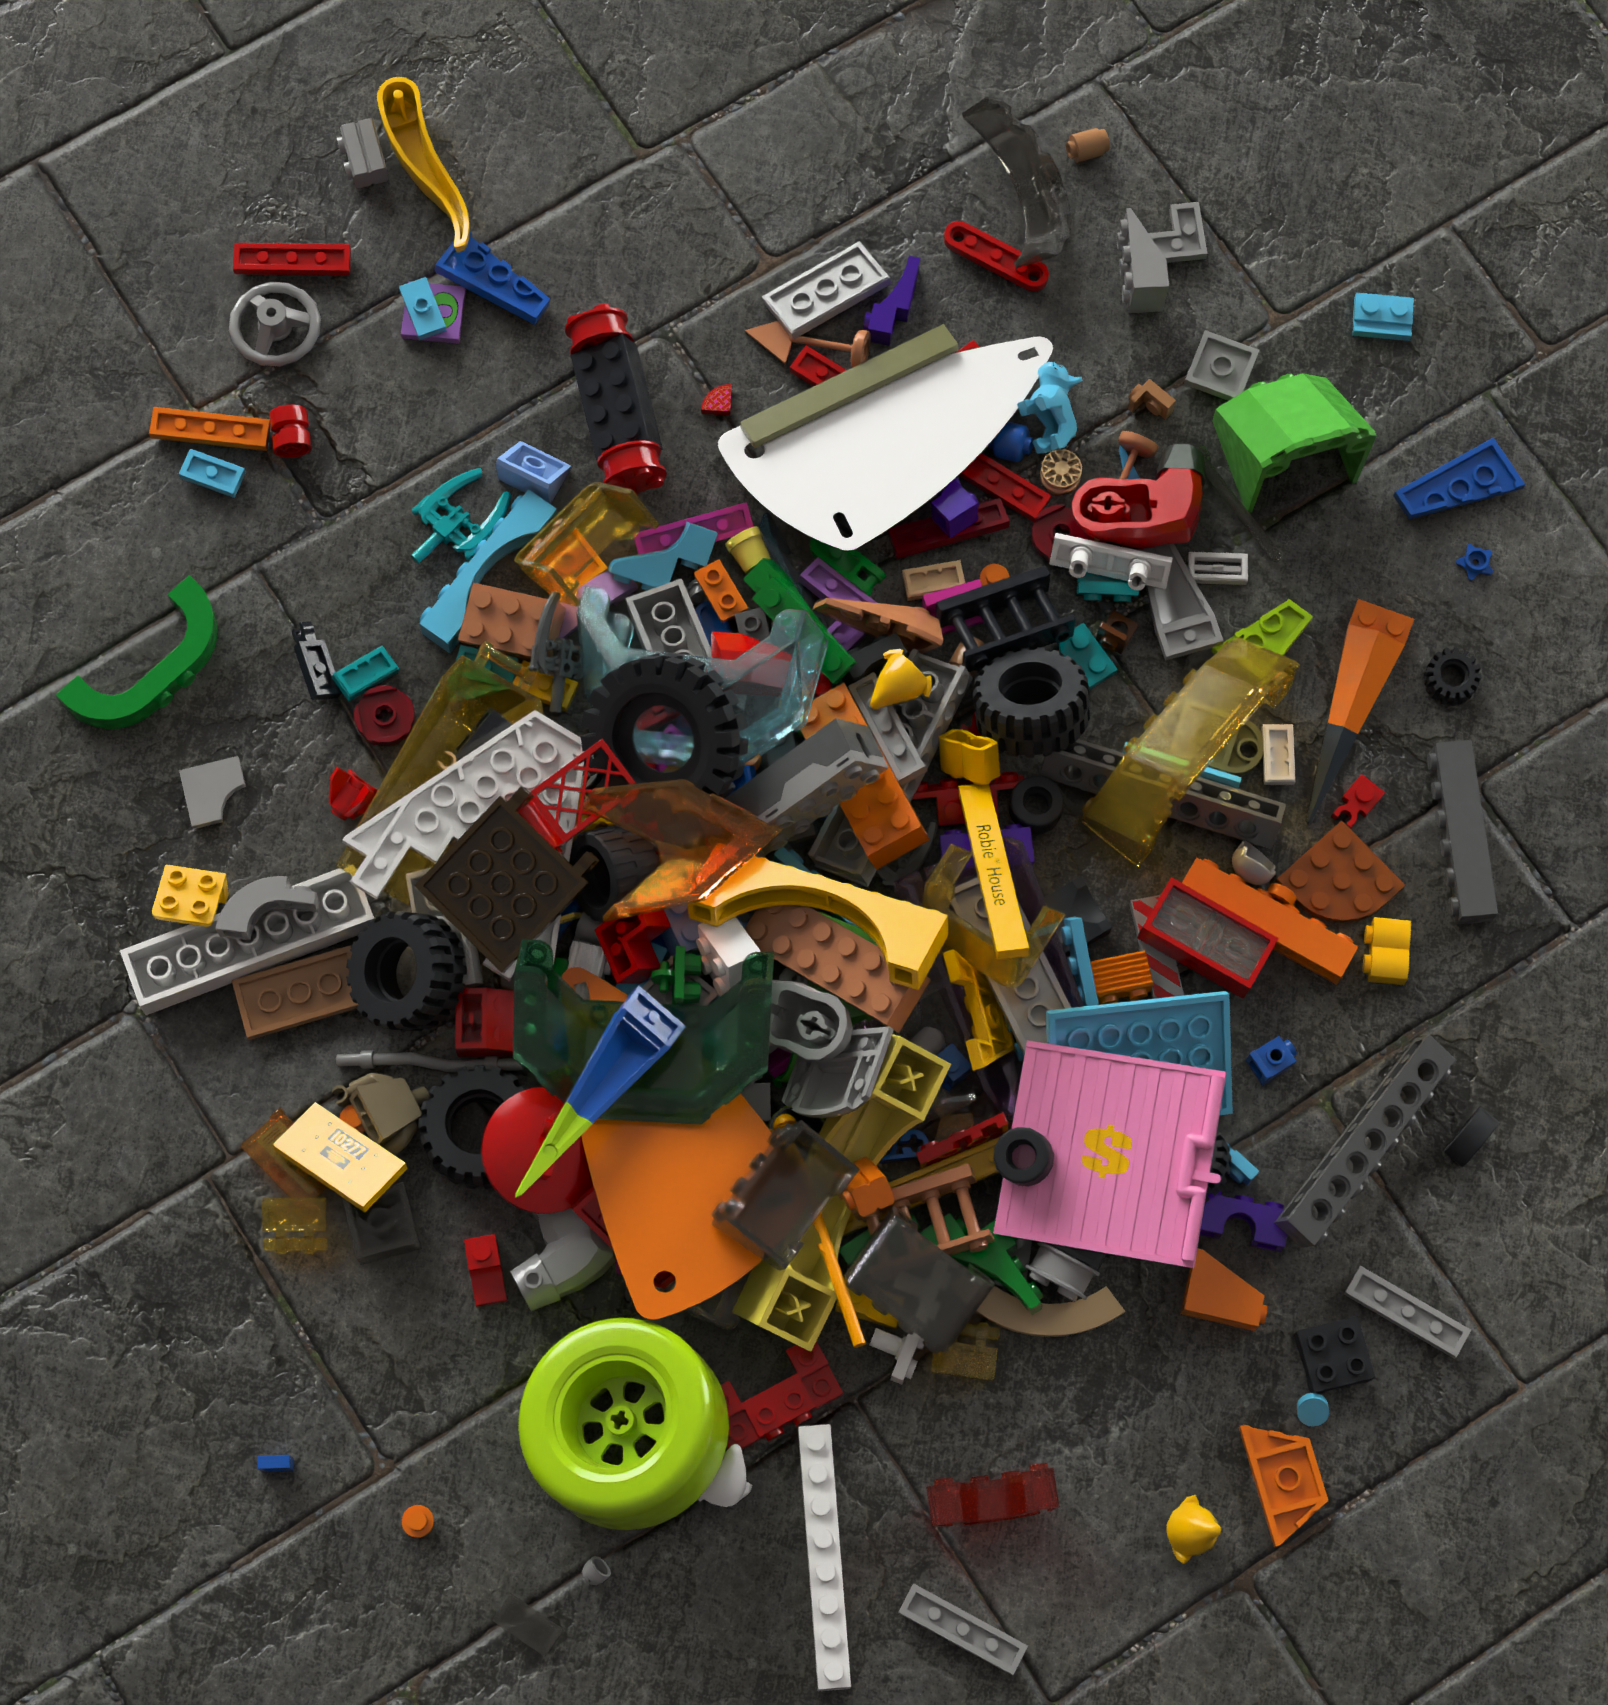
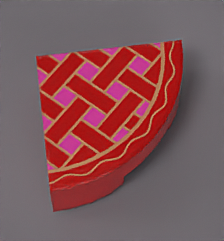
M732 384L721 385L711 390L703 400L701 414L730 415Z

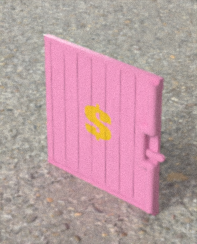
M1027 1040L1012 1129L1026 1127L1044 1135L1051 1144L1054 1153L1053 1167L1044 1180L1032 1186H1018L1003 1178L993 1233L1194 1268L1208 1182L1217 1184L1221 1181V1176L1216 1173H1210L1227 1072ZM1020 1145L1012 1153V1161L1019 1169L1029 1168L1033 1165L1036 1158L1034 1149L1029 1145Z

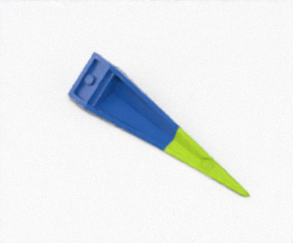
M639 985L632 990L618 1011L614 1013L516 1191L515 1198L521 1196L629 1087L666 1053L686 1027Z

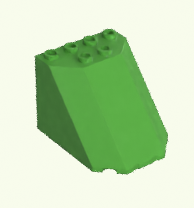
M1304 373L1295 376L1293 374H1286L1278 378L1277 381L1267 384L1266 382L1253 384L1249 389L1216 408L1212 420L1246 514L1252 513L1265 478L1284 472L1288 469L1291 460L1338 447L1351 484L1357 483L1377 437L1375 430L1326 377Z

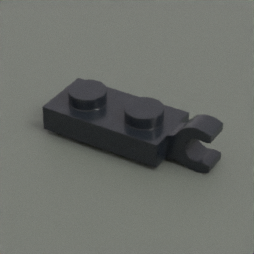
M311 621L300 622V629H293L292 636L297 643L294 646V650L311 700L338 698L342 692L332 679L335 669L325 640H316Z

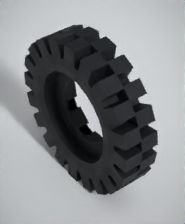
M660 653L618 666L619 669L610 671L600 680L603 686L593 689L587 701L593 705V708L583 713L581 726L590 728V733L581 736L582 752L603 738L640 787L636 791L638 797L624 808L620 803L615 807L623 813L635 810L634 818L647 823L657 819V824H672L709 811L720 804V800L728 797L736 787L732 781L741 778L745 763L739 761V757L748 754L749 738L740 737L739 731L747 728L744 712L735 714L732 708L739 703V700L732 689L725 692L722 691L720 686L725 680L715 670L705 673L703 670L706 664L693 657L683 660V654L666 653L660 656ZM667 706L675 709L684 716L693 734L691 756L685 765L676 771H657L649 767L637 753L633 738L634 727L639 716L650 707ZM601 748L593 754L594 759L590 760V768L607 770L609 758ZM612 763L611 771H618ZM589 772V773H590V776H593V775H595V774H598V773H591V772ZM601 774L603 780L596 786L600 791H604L606 774ZM610 775L608 792L620 794L630 787L624 777Z

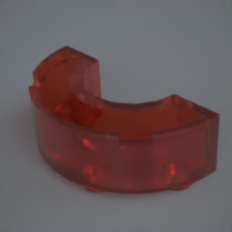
M1048 1463L1029 1465V1471L1021 1473L1020 1471L1001 1473V1479L989 1480V1475L972 1477L970 1482L963 1483L953 1482V1478L934 1480V1486L926 1487L931 1525L950 1527L953 1526V1523H963L964 1525L983 1524L1038 1515L1042 1509H1047V1512L1056 1510L1060 1505L1054 1467L1049 1468Z

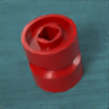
M293 404L282 405L272 409L269 412L271 431L275 433L272 435L274 454L282 458H296L308 454L312 447L310 432L307 430L309 428L307 409Z

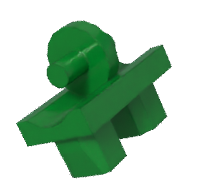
M676 946L675 956H673V970H669V962L662 961L660 962V969L651 973V982L660 985V993H668L669 985H672V1010H681L683 1003L691 1004L699 1003L701 983L684 982V975L700 976L702 956L685 953V946Z

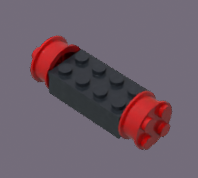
M604 303L595 306L592 310L570 316L567 319L568 323L565 326V333L572 339L573 343L570 349L571 359L597 464L605 474L603 481L604 490L610 494L620 495L622 499H630L637 496L639 492L663 486L667 472L665 467L660 465L658 458L663 447L638 348L633 341L632 335L626 331L625 326L628 322L626 312Z

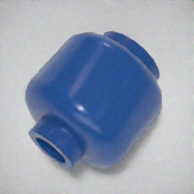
M1008 421L988 444V447L992 449L996 458L1019 462L1024 458L1025 454H1031L1034 438L1030 437V432L1026 425Z

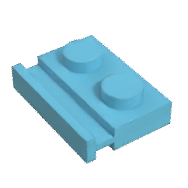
M1356 293L1354 297L1352 336L1410 341L1412 337L1414 298Z

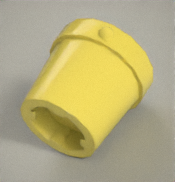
M757 526L738 533L725 543L728 552L733 555L745 574H748L762 558L771 559L762 538L763 534Z

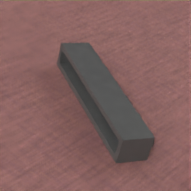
M1472 740L1435 743L1431 752L1427 755V765L1429 771H1433L1435 782L1431 784L1433 799L1438 801L1439 810L1436 811V825L1438 829L1442 828L1443 839L1440 840L1441 856L1446 857L1447 861L1444 879L1446 886H1450L1452 897L1449 898V912L1451 916L1455 915L1456 925L1492 922L1498 915Z

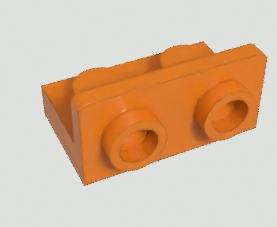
M720 559L694 572L697 582L722 623L732 618L736 622L735 614L748 611L745 601Z

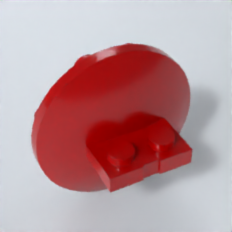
M537 1087L521 1091L501 1104L486 1125L481 1146L482 1163L486 1176L495 1191L505 1201L521 1210L536 1214L562 1212L572 1208L571 1205L593 1186L582 1137L580 1136L521 1196L515 1198L516 1191L570 1095L568 1091L552 1087Z

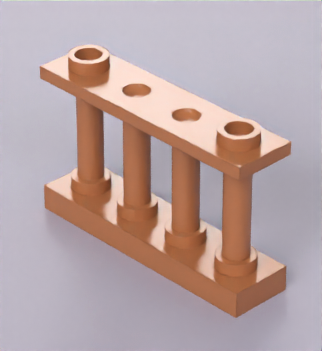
M970 1164L891 1188L895 1199L894 1204L883 1209L878 1207L876 1212L865 1217L859 1215L855 1208L851 1210L858 1221L863 1220V1222H867L878 1261L877 1265L868 1267V1271L875 1280L888 1281L896 1278L898 1272L970 1250V1252L982 1251L988 1248V1243L995 1242L994 1236L989 1229L980 1231L968 1190L971 1188V1184L977 1183L974 1170ZM949 1191L957 1194L968 1231L967 1236L951 1241L938 1200L941 1198L940 1194ZM918 1201L927 1204L938 1245L920 1250L909 1213L910 1204ZM891 1210L897 1213L908 1255L890 1260L879 1222L881 1213Z

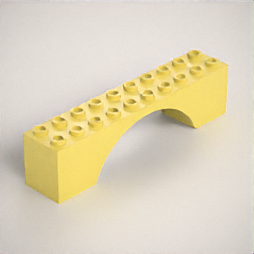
M892 1034L871 1097L863 1106L849 1114L827 1118L805 1161V1166L837 1259L842 1237L852 1211L847 1208L844 1199L841 1200L834 1187V1183L838 1181L835 1174L836 1169L848 1164L853 1166L854 1161L866 1156L877 1166L886 1152L902 1135L925 1120L951 1066V1063L898 1035ZM791 1193L789 1194L784 1205L789 1204L793 1201V1195ZM807 1208L804 1209L783 1240L752 1269L732 1313L811 1352L837 1300V1296L823 1255L817 1247L818 1243H822L811 1223Z

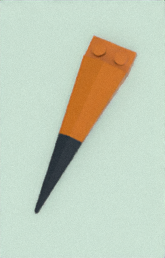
M1361 599L1357 600L1346 629L1333 699L1306 820L1307 825L1312 822L1399 658L1414 622L1413 618Z

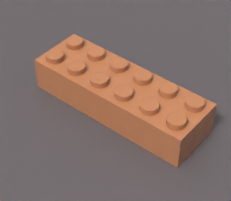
M780 905L756 909L745 927L746 932L761 953L885 1026L891 1027L897 1033L902 1029L931 980L926 976L919 990L890 982L887 963L878 946L808 906Z

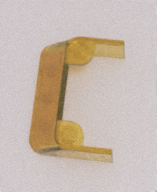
M594 482L586 486L518 552L515 562L524 573L549 595L552 592H559L561 595L559 602L577 607L581 602L576 597L580 584L576 577L614 539H625L628 541L639 533L641 526L656 529L659 524L632 489Z
M951 843L925 884L922 907L937 910L947 915L948 937L943 944L944 947L949 950H956L969 964L1000 985L1009 988L1017 987L1023 983L1066 914L1044 905L1029 931L1025 930L1029 946V956L997 960L993 939L948 909L955 896L954 883L973 854L971 851Z

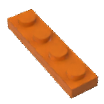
M153 407L149 435L153 439L267 451L271 425L270 419Z

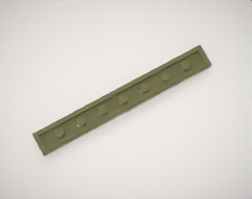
M942 324L741 421L740 428L755 449L958 351V343L945 325Z

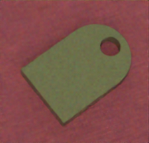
M1186 699L1167 755L1235 776H1243L1254 770L1263 756V735L1259 728L1246 718ZM1245 744L1251 745L1255 748L1256 755L1251 758L1244 757L1240 752V747Z

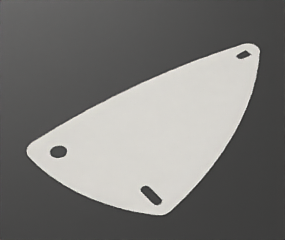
M1039 336L949 354L763 444L765 452L759 458L753 459L746 456L744 449L750 441L740 426L724 433L718 441V448L737 479L774 515L790 526L823 543L842 550H854L882 534L925 504L958 476L987 447L1018 409L1017 403L1023 401L1039 377L1038 369L1047 363L1053 351V345L1047 338ZM1035 347L1039 356L1024 361L1018 358L1020 352ZM840 512L845 515L853 531L851 537L844 538L841 535L833 519L835 513Z

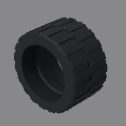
M622 823L584 831L577 835V838L572 843L569 863L574 866L587 851L589 853L592 852L600 860L584 876L590 884L576 897L579 906L582 907L585 914L590 916L592 920L605 922L635 899H658L661 889L659 860L649 837L640 827L635 826L633 823Z

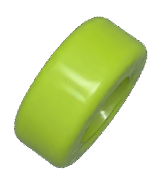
M610 1318L595 1321L572 1331L560 1339L541 1358L528 1379L523 1392L519 1410L518 1431L521 1449L527 1466L537 1483L552 1499L588 1523L609 1529L636 1530L652 1527L678 1516L695 1503L714 1480L725 1455L729 1434V1416L725 1396L716 1375L705 1360L680 1336L650 1321L635 1318ZM631 1382L645 1386V1392L638 1402L631 1403L625 1400V1386L627 1383ZM609 1390L613 1399L612 1406L605 1412L593 1408L592 1406L597 1399ZM661 1403L664 1411V1422L661 1424H647L645 1411L653 1405ZM629 1420L627 1425L619 1427L621 1422L626 1423ZM587 1423H600L603 1428V1436L592 1444H587L584 1436V1426ZM644 1435L656 1440L651 1450L640 1458L635 1449V1443ZM612 1444L623 1447V1461L620 1465L603 1462V1455Z

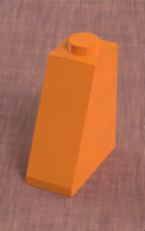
M1197 1248L1195 1267L1189 1269L1180 1314L1255 1331L1259 1327V1323L1264 1324L1268 1306L1263 1305L1264 1295L1203 1249Z

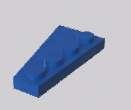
M471 232L469 233V241L464 251L457 253L453 241L435 264L434 272L534 325L538 322L549 307V297L524 276L519 277L511 270V265L505 260L500 261L490 253L491 249L483 242L478 243L471 237Z
M1493 437L1395 491L1393 496L1408 519H1413L1522 490L1526 484Z

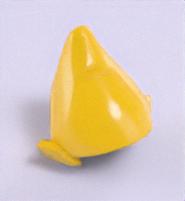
M889 650L883 653L887 662L880 672L870 701V706L874 710L908 702L922 694L925 697L930 696L932 688L931 675L925 677L912 661L902 655L904 650Z
M1196 1495L1188 1496L1172 1512L1166 1525L1167 1536L1177 1560L1183 1564L1188 1562L1192 1556L1201 1555L1211 1549L1221 1534V1527L1209 1510L1199 1505Z

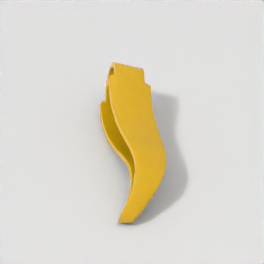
M404 77L390 78L380 86L377 92V102L384 129L393 152L403 169L421 191L450 218L455 231V251L457 253L462 252L466 249L469 241V214L458 188L441 163L428 135L418 86L413 81Z

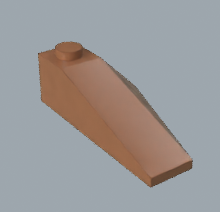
M825 598L815 603L813 610L874 638L883 634L890 636L897 633L908 654L911 653L913 648L923 654L942 646L943 643L939 619L929 615L930 612L922 607Z

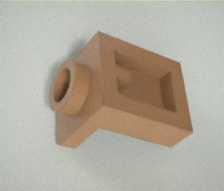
M1148 379L1143 386L1138 384L1128 396L1130 398L1128 410L1132 413L1145 402L1147 409L1157 416L1160 415L1165 420L1172 414L1176 403L1173 397L1151 379Z

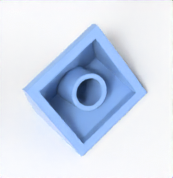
M522 441L515 444L497 458L496 461L497 474L500 481L525 493L529 489L550 504L572 467Z

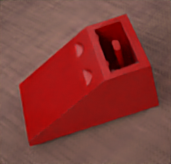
M464 988V992L459 993L458 999L460 1001L456 1006L455 1050L458 1057L551 1056V995L532 993L531 996H523L511 990L494 988Z

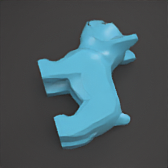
M1051 361L1043 364L1038 369L1040 388L1033 393L1030 400L1026 399L1017 403L1021 416L1036 414L1046 427L1043 438L1040 437L1033 440L1037 454L1066 447L1068 442L1076 436L1077 423L1070 405L1068 392L1073 386L1083 381L1082 377L1070 376L1063 365H1058Z

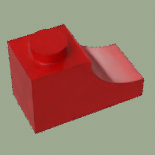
M496 1235L464 1239L476 1307L508 1302Z

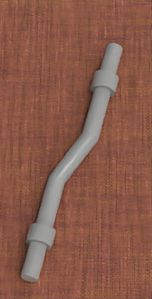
M363 1050L360 1054H337L336 1056L338 1067L360 1066L361 1069H374L376 1065L409 1064L449 1073L458 1072L457 1069L465 1066L467 1070H473L475 1065H485V1068L492 1070L493 1066L501 1068L503 1071H520L524 1069L523 1058L499 1059V1056H485V1059L447 1060L412 1052L375 1053L374 1050Z

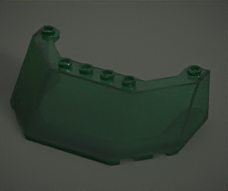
M522 939L514 972L513 1058L521 1066L525 1065L536 1076V1080L552 1096L556 1095L565 1104L614 1013L618 1011L624 1002L583 999L553 970V950L548 943L542 940ZM752 952L748 954L742 963L741 980L710 1006L661 1004L686 1027L670 1049L598 1119L702 1125L711 1117L713 1112L723 1104L727 1105L743 1092L744 1087L755 1078L759 1079L768 1071L774 952Z

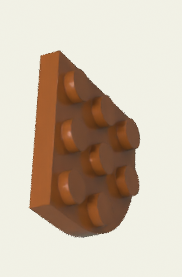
M1342 820L1275 881L1292 890L1297 897L1295 903L1307 913L1329 922L1333 920L1348 921V923L1363 920L1375 914L1405 887V884Z

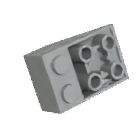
M1127 208L1125 218L1120 220V233H1117V249L1122 250V259L1119 260L1120 276H1124L1125 285H1122V302L1127 303L1128 313L1162 312L1169 289L1167 260L1133 210Z

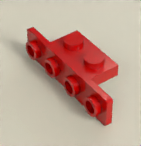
M1008 771L1000 773V777L993 779L989 783L998 820L997 790L1013 789L1018 782L1024 779L1023 775H1018V772ZM957 778L941 779L939 784L928 785V782L921 781L912 799L936 797L938 825L963 824L965 819L959 798V786L971 785L973 782L969 780L958 781Z

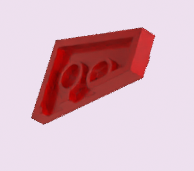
M1004 1112L968 1129L957 1131L940 1142L932 1141L921 1146V1151L916 1153L920 1169L1001 1137L1008 1131V1122Z

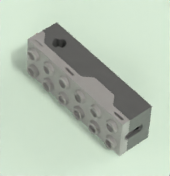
M835 718L719 802L720 804L701 815L699 820L706 834V845L709 851L713 854L718 845L730 849L734 848L756 857L765 858L771 851L784 847L788 843L787 840L795 834L808 830L813 821L829 815L837 804L853 798L857 794L856 791L877 781L880 778V774L889 767L869 726Z

